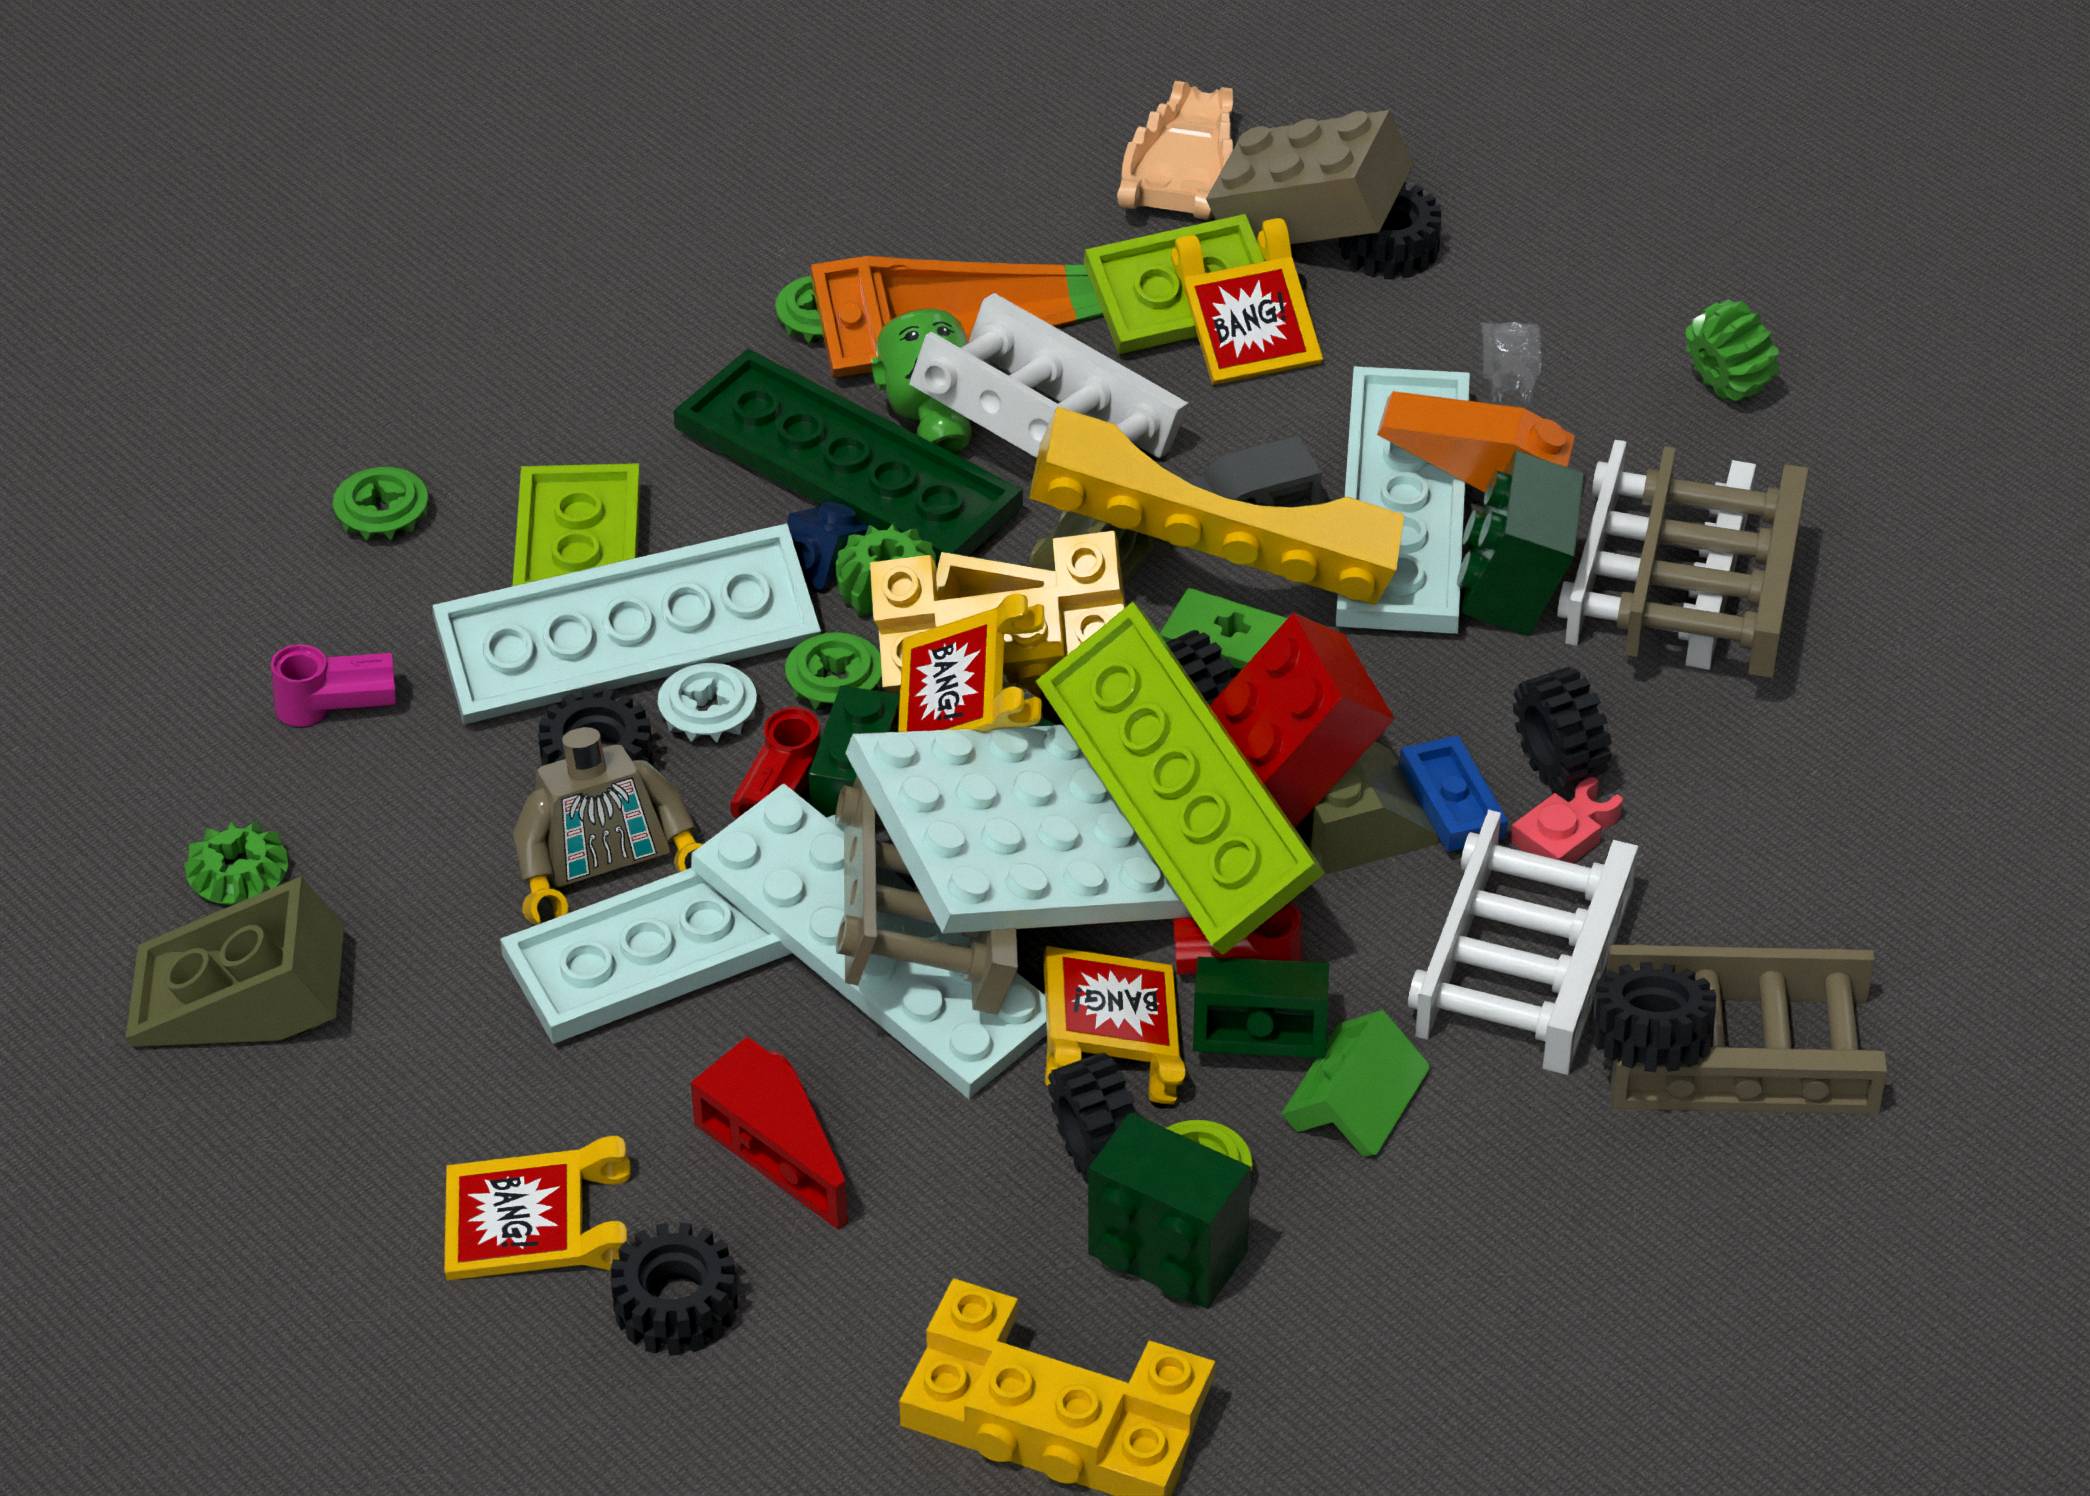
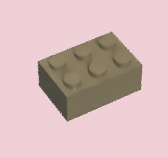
M1390 110L1372 113L1355 111L1344 117L1320 121L1304 119L1294 125L1274 128L1258 126L1241 134L1210 190L1206 201L1215 220L1246 214L1256 241L1258 233L1262 231V223L1275 218L1285 220L1290 244L1376 233L1380 231L1414 163Z

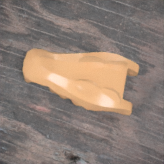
M1174 82L1169 102L1167 101V104L1160 103L1156 112L1151 111L1147 126H1139L1133 141L1128 142L1122 165L1121 185L1117 194L1118 203L1121 208L1136 209L1137 207L1146 206L1193 213L1194 218L1210 220L1214 217L1206 198L1233 151L1230 115L1233 108L1232 88L1221 87L1220 90L1216 89L1212 93H1204L1198 90L1196 86L1190 87L1187 82Z

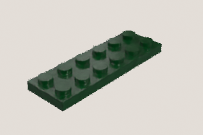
M748 348L673 410L676 429L819 504L834 502L845 505L856 512V519L875 527L879 531L887 530L893 523H895L898 531L901 533L917 529L922 541L932 543V549L936 554L937 566L941 552L969 556L1023 507V489Z

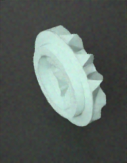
M719 663L695 664L675 672L663 683L658 694L659 717L666 720L670 733L684 731L690 742L695 741L701 735H710L717 743L722 732L726 731L740 735L744 721L755 719L757 694L750 678L734 667ZM714 694H717L718 705H711L707 711H698V706H705L708 700H712Z

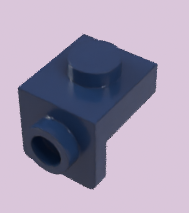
M823 502L821 507L789 513L787 524L807 585L818 590L828 588L832 580L836 560L838 559V551L845 548L849 535H866L869 524L856 519V512L853 509L839 503Z

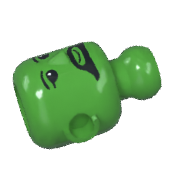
M929 308L906 312L888 322L881 329L876 339L875 350L877 358H871L872 375L876 389L878 391L886 390L888 401L897 414L909 420L920 421L917 428L918 436L951 453H956L965 448L970 442L972 436L970 420L909 385L925 335L933 332L959 348L969 342H967L961 322L947 311Z

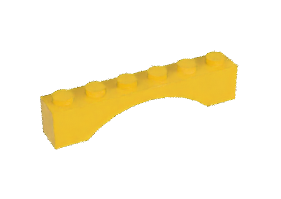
M1061 407L1056 408L1040 442L1029 499L1051 505L1059 510L1081 514L1110 523L1117 528L1133 530L1168 541L1176 546L1188 547L1226 559L1234 564L1253 567L1285 577L1293 582L1305 583L1343 595L1351 600H1360L1373 605H1377L1396 572L1404 514L1350 497H1344L1324 504L1292 508L1259 506L1224 498L1196 487L1162 468L1137 448L1115 424Z

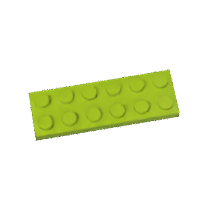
M1131 602L1036 680L1038 686L1210 944L1222 955L1325 874L1323 868L1150 619L1134 602Z

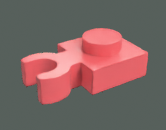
M1595 777L1584 779L1577 785L1575 797L1570 802L1554 793L1513 823L1510 842L1523 852L1575 863L1600 844L1601 829L1608 828L1618 822L1621 817L1623 797L1617 794L1607 802H1594L1597 798L1599 780Z

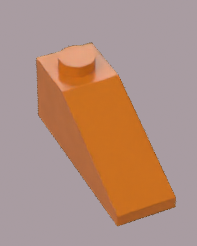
M1392 391L1387 398L1377 432L1378 436L1486 493L1488 483L1494 471L1504 472L1515 450L1568 467L1575 435L1562 429L1556 422L1543 419L1525 408Z

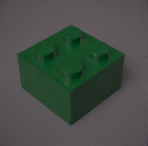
M1515 450L1504 472L1494 471L1484 497V504L1486 506L1483 512L1476 510L1472 512L1463 535V544L1470 547V552L1466 554L1457 578V586L1465 588L1462 614L1530 636L1574 558L1584 473Z
M1130 1112L1088 1168V1254L1098 1258L1110 1269L1126 1271L1158 1286L1164 1293L1173 1298L1186 1299L1208 1309L1248 1253L1251 1166Z

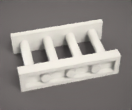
M996 293L983 299L969 343L959 348L933 332L925 335L909 385L1036 458L1040 442L1057 407L1115 424L1133 444L1161 458L1171 450L1188 402ZM984 360L992 362L993 364L1011 373V375L1008 376L1007 374L987 364L986 362H984ZM1035 387L1041 390L1042 392L1060 401V403L1057 404L1056 402L1036 392L1035 390H1033V388Z
M1614 440L1609 462L1598 461L1596 466L1592 496L1598 497L1575 582L1564 581L1559 599L1557 616L1568 619L1566 644H1578L1585 616L1617 621L1621 597L1592 592L1597 575L1634 582L1637 580L1641 558L1604 552L1608 535L1645 541L1649 517L1615 511L1619 495L1643 499L1646 475L1623 472L1626 441ZM1732 460L1727 483L1716 482L1715 485L1753 490L1756 464ZM1668 503L1710 511L1709 517L1717 518V522H1705V525L1745 530L1748 514ZM1660 543L1699 551V557L1707 558L1706 564L1695 562L1694 566L1732 572L1735 570L1737 554ZM1667 587L1689 591V598L1697 599L1695 605L1684 603V608L1724 614L1728 598L1726 595ZM1678 632V639L1689 641L1686 666L1710 670L1718 638Z
M1488 810L1480 834L1470 832L1467 836L1461 858V869L1465 870L1428 970L1417 969L1411 983L1408 1007L1417 1009L1415 1037L1428 1040L1439 1009H1444L1536 1032L1535 1039L1545 1042L1543 1069L1569 1075L1595 1000L1596 984L1598 980H1602L1607 965L1609 945H1614L1633 890L1638 846L1613 840L1605 864L1594 862L1592 868L1499 846L1501 813ZM1493 870L1584 892L1585 900L1591 901L1588 910L1578 908L1576 913H1571L1486 892L1484 889ZM1474 916H1479L1569 938V945L1574 946L1575 949L1572 956L1561 954L1558 960L1469 938L1467 935ZM1457 962L1550 984L1553 985L1552 992L1559 994L1555 1003L1544 1001L1541 1007L1449 984Z

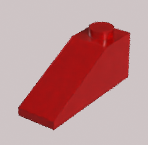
M748 1036L745 1037L690 1082L694 1125L830 1225L840 1230L848 1223L846 1181L797 1073L782 1054L776 1051H767Z

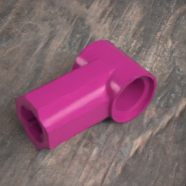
M296 644L284 647L272 657L271 678L274 711L278 719L290 726L306 727L315 725L327 716L329 710L396 705L392 653L325 657L324 653L318 648L310 645Z

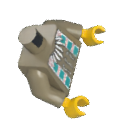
M577 728L563 736L562 742L566 759L541 766L535 773V791L527 796L513 829V839L523 883H529L531 893L526 896L523 902L522 912L524 917L534 925L540 924L537 905L544 896L552 902L554 918L568 913V903L565 896L555 889H550L548 879L551 880L555 888L668 854L670 853L668 842L672 841L675 842L678 848L674 864L679 873L687 870L685 867V857L687 854L703 845L696 843L691 832L696 827L676 786L647 761H632L622 745L613 744L602 748L600 733L593 728Z

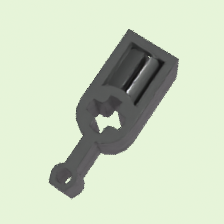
M1299 435L1225 454L1214 460L1207 467L1204 475L1185 480L1196 487L1224 498L1259 506L1292 508L1318 505L1321 501L1322 472Z

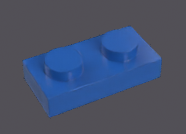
M1459 735L1401 747L1398 766L1447 852L1464 848L1470 832L1480 834L1488 810L1501 813L1499 840L1506 838L1509 821Z

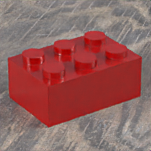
M1292 613L1210 705L1294 828L1395 720L1345 634L1296 613Z

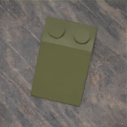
M298 877L139 944L125 1039L133 1047L281 1041L307 1029L319 1027L323 1023L336 1018L344 923L302 877Z

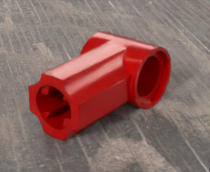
M789 707L780 709L766 720L763 729L765 743L730 802L732 817L739 818L783 783L799 796L802 795L804 789L810 787L809 772L821 741L819 722L812 712L804 708Z
M1292 902L1286 904L1224 955L1210 944L1193 917L1174 918L1177 974L1196 973L1198 956L1304 962L1301 916L1299 909Z

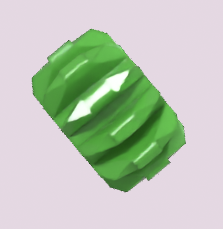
M1727 299L1720 304L1718 302L1702 310L1701 315L1693 319L1692 324L1685 329L1686 338L1689 342L1686 345V352L1694 360L1695 366L1693 369L1700 372L1704 385L1706 387L1713 386L1716 395L1721 399L1729 397L1734 401H1738L1743 397H1751L1761 391L1763 386L1770 382L1772 377L1779 372V364L1776 360V357L1779 355V349L1771 341L1770 334L1772 331L1764 327L1761 322V315L1759 313L1752 314L1749 306L1743 301L1735 303Z
M895 523L887 530L881 531L869 525L865 536L849 535L847 545L844 549L838 551V559L836 560L838 592L842 596V602L852 605L857 617L873 613L871 562L931 555L937 572L936 554L932 549V543L922 541L917 529H911L903 533L899 532Z

